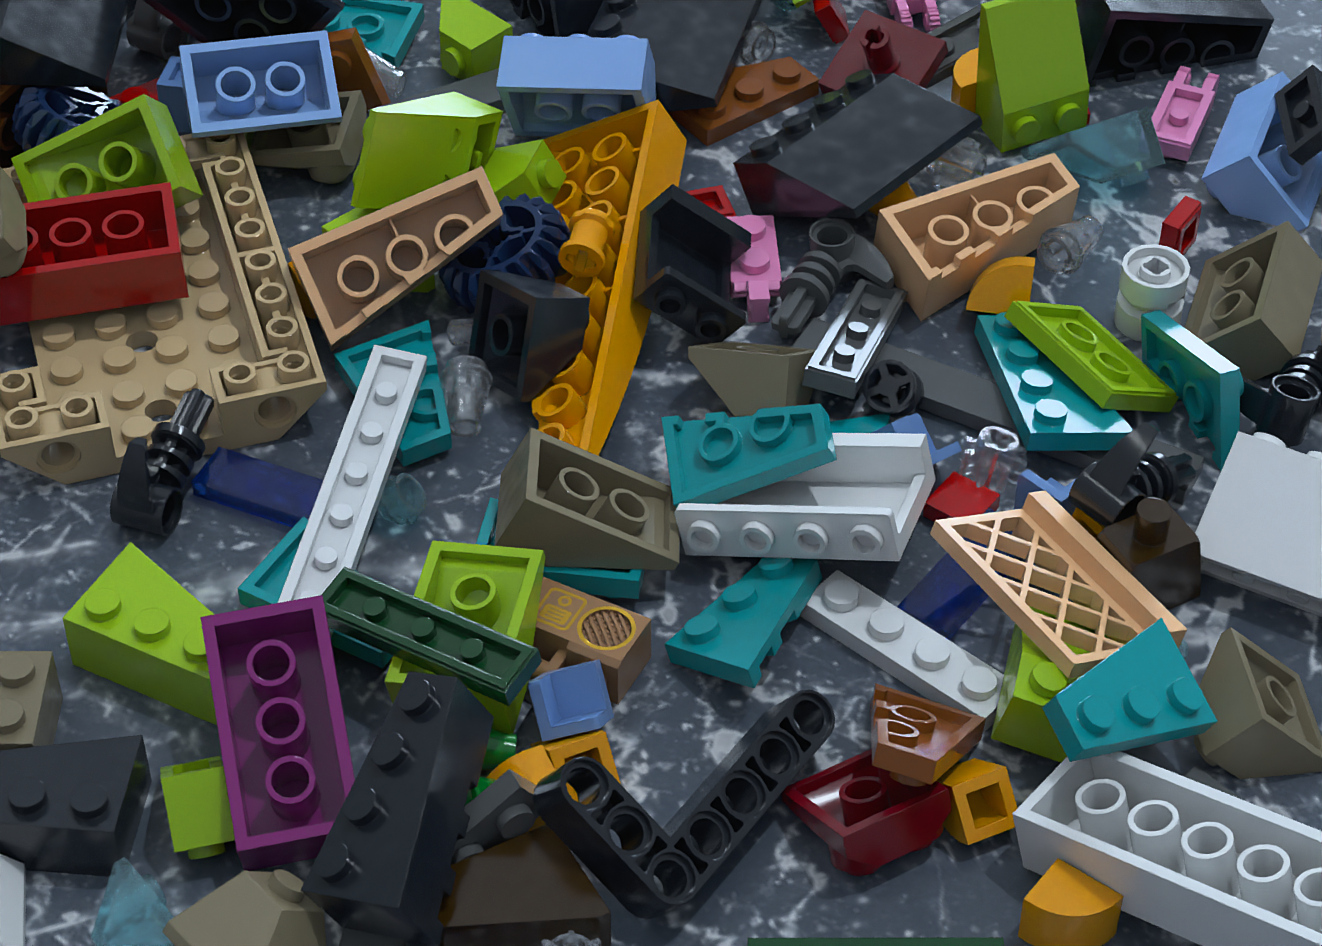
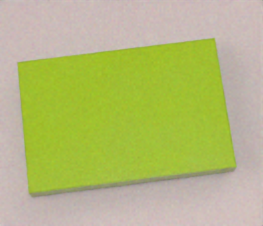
M1012 301L1004 315L1007 320L1102 409L1170 412L1179 398L1173 389L1081 306Z

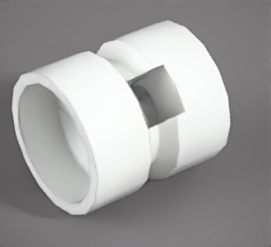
M1150 244L1133 248L1124 256L1119 280L1120 289L1116 299L1113 319L1116 327L1125 336L1142 342L1141 314L1161 310L1180 324L1190 273L1188 260L1180 252L1168 246Z

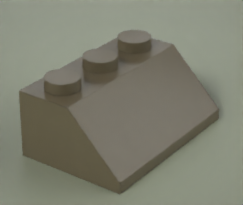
M1289 221L1207 259L1201 273L1185 329L1240 369L1241 375L1247 379L1255 381L1273 372L1280 373L1287 360L1301 352L1322 273V260Z

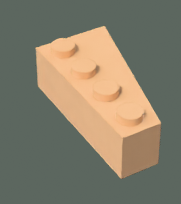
M1052 153L880 209L873 245L889 263L897 288L908 292L906 301L920 321L970 291L976 278L992 263L1008 257L1026 256L1070 228L1080 185L1057 155Z
M482 166L288 248L289 257L331 352L501 223L503 212Z

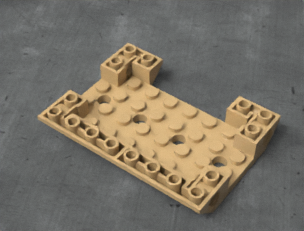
M244 133L192 138V134L179 136L203 194L202 197L176 209L189 294L188 298L28 322L38 366L0 373L1 458L66 485L120 473L129 442L137 437L147 439V446L152 444L151 434L156 424L160 423L152 421V419L160 415L173 416L184 393L191 391L193 388L202 390L214 399L213 410L199 436L206 446L203 455L279 440L327 390V382ZM14 166L4 168L3 170L13 180L22 203H28ZM143 346L154 347L144 352L134 351L136 348ZM172 418L161 422H170Z

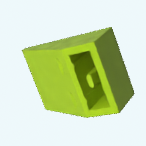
M455 91L370 109L369 117L365 121L362 131L364 142L359 165L353 175L354 190L351 206L355 208L382 209L481 166L484 169L495 149L503 111Z

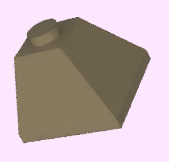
M722 341L688 347V358L734 416H752L758 409L808 405L814 388L804 386L802 382L804 370L816 349L737 341Z
M1230 627L1222 632L1199 685L1218 720L1205 733L1194 736V744L1201 757L1209 765H1219L1239 779L1322 772V736L1299 674Z
M276 869L274 872H241L169 920L162 930V933L174 946H326L324 911L301 891L304 882L294 874L282 869Z

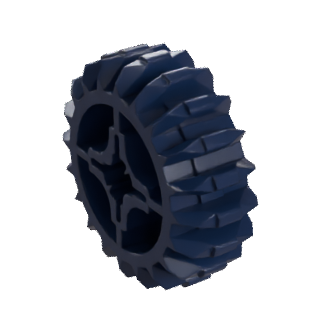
M28 87L24 89L14 108L12 115L13 124L11 127V131L14 133L13 139L19 145H22V150L25 152L122 105L120 100L106 97L104 92L97 93L91 91L88 87Z
M526 193L519 195L515 200H512L508 195L504 196L499 203L503 212L501 223L438 270L440 273L439 278L444 284L449 297L455 300L458 306L464 307L469 314L474 313L480 269L505 272L555 283V277L565 275L567 271L558 261V253L563 243L569 240L571 232L561 213L555 209L552 203L547 204L541 196L530 199Z

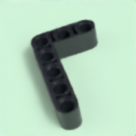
M808 689L795 693L764 712L663 829L601 763L586 756L573 758L539 780L533 795L535 810L548 827L631 914L645 920L657 918L685 904L696 895L823 745L835 727L833 707L822 694ZM761 758H762V759L764 760V762L766 763L767 769L765 768V766H764L763 763L761 762ZM566 783L571 785L576 791L578 802L568 793ZM726 796H728L730 801L732 802L733 809L727 803ZM610 829L619 837L621 848L612 840ZM690 835L697 841L699 851L693 846ZM654 875L662 883L664 894L656 887Z

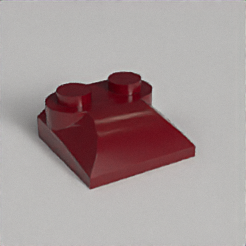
M872 749L791 784L781 793L782 801L815 834L827 843L831 864L838 870L853 876L872 874L882 865L909 852L920 851L929 847L942 834L944 829L943 822L952 810L947 787L938 781H935L933 784L926 783L924 786H910L893 780L890 777V771L872 766Z

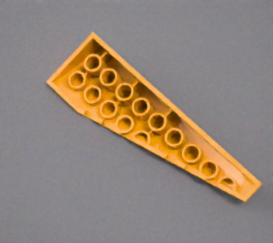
M659 100L543 139L567 176L552 204L556 210H559L568 228L570 218L575 211L593 208L609 216L610 220L615 224V233L612 240L604 246L605 264L598 275L585 278L567 272L563 276L555 277L556 283H561L590 298V319L585 330L582 350L536 395V398L531 400L532 414L538 420L539 431L597 456L601 452L620 408L651 315V310L633 300L640 211L670 185L679 186L687 144L686 138Z

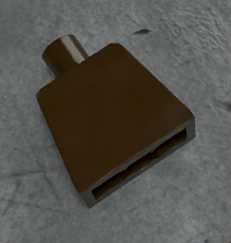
M1155 497L1145 498L1138 503L1136 515L1109 525L1098 534L1097 541L1167 610L1200 597L1201 547L1199 538L1166 501Z

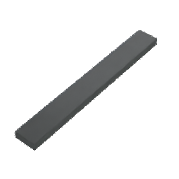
M813 318L792 347L817 349L831 323ZM884 344L874 364L879 361L892 359L902 362L919 375L924 386V397L918 409L1025 447L996 382L893 345ZM906 386L901 387L900 392L897 395L898 400H900L899 396L902 393V390L906 388ZM1154 439L1147 452H1157L1166 457L1186 453L1193 458L1191 466L1197 471L1196 476L1192 482L1179 486L1177 495L1172 500L1183 505L1203 470L1205 457ZM1109 450L1036 452L1085 469L1093 462L1100 461Z

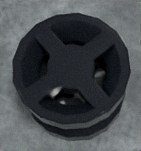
M892 359L879 361L871 366L865 374L862 384L863 395L868 404L882 414L890 415L891 418L895 419L903 418L916 412L922 404L924 397V386L919 375L902 362ZM906 386V388L902 390V393L899 396L900 400H898L897 395L900 392L901 387Z

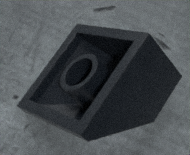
M480 269L466 371L520 402H530L582 350L585 330L590 319V298L561 283Z

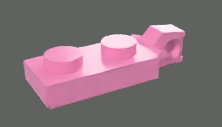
M744 215L726 217L751 233V248L731 263L730 296L731 298L746 297L749 323L769 322L770 296H780L779 289L782 284L774 216Z

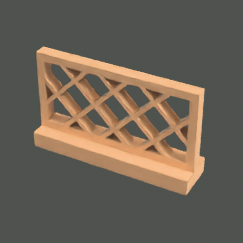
M1046 490L1029 492L1022 509L935 520L930 535L1039 649L1055 663L1067 678L1084 675L1160 618L1163 619L1178 648L1184 638L1187 628ZM1013 530L1011 535L1004 533L1005 531ZM962 537L987 545V547L984 548L982 546L965 541ZM994 549L1025 559V562L995 552ZM995 571L1019 579L1021 581L1020 583H1018L1016 581L999 576ZM1029 583L1060 594V596L1057 597L1029 587ZM1030 607L1055 615V619L1034 612ZM1064 619L1095 630V633L1064 623ZM1065 643L1090 653L1076 655Z

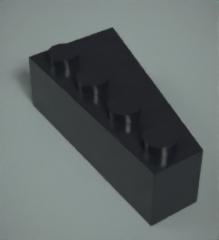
M1082 0V5L1077 10L1089 87L1096 86L1097 80L1114 77L1117 82L1134 80L1136 73L1156 69L1159 70L1161 75L1178 71L1180 66L1198 62L1201 67L1257 58L1274 22V17L1261 0Z

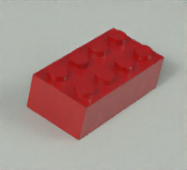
M171 182L23 203L26 210L28 248L21 268L11 276L0 278V326L188 298L180 231Z

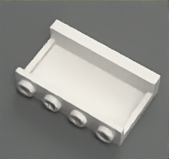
M1238 431L1195 532L1201 547V573L1322 617V452L1309 451L1307 454L1286 448L1282 440L1270 434L1256 432L1252 436Z
M832 433L837 457L836 461L717 504L680 503L674 515L685 555L900 561L936 480L927 435L906 433Z

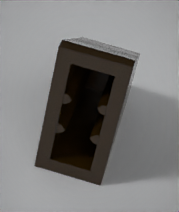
M547 824L450 865L456 872L451 897H442L437 919L444 927L439 946H611L610 910L570 849Z

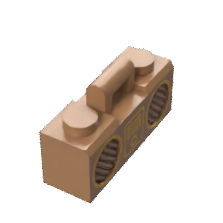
M543 577L533 647L539 649L542 662L532 674L530 680H533L543 672L600 659L610 702L619 705L651 659V619Z

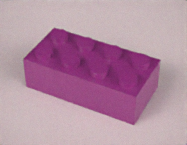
M323 595L200 617L236 849L244 871H252L317 858L355 781Z

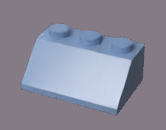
M327 30L179 46L181 80L192 138L342 122Z
M525 33L521 36H504L496 88L515 135L554 136L655 101V62L648 39L632 35H620L616 38H596L584 34H572L568 37H547L536 33Z
M1282 71L1236 95L1201 179L1205 183L1210 195L1218 199L1231 215L1276 226L1289 221L1297 231H1301L1308 227L1322 189V151L1302 166L1288 155L1275 93L1291 82Z

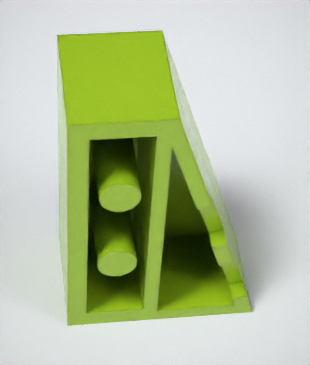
M130 542L62 618L72 663L77 667L217 725L200 618L215 614Z

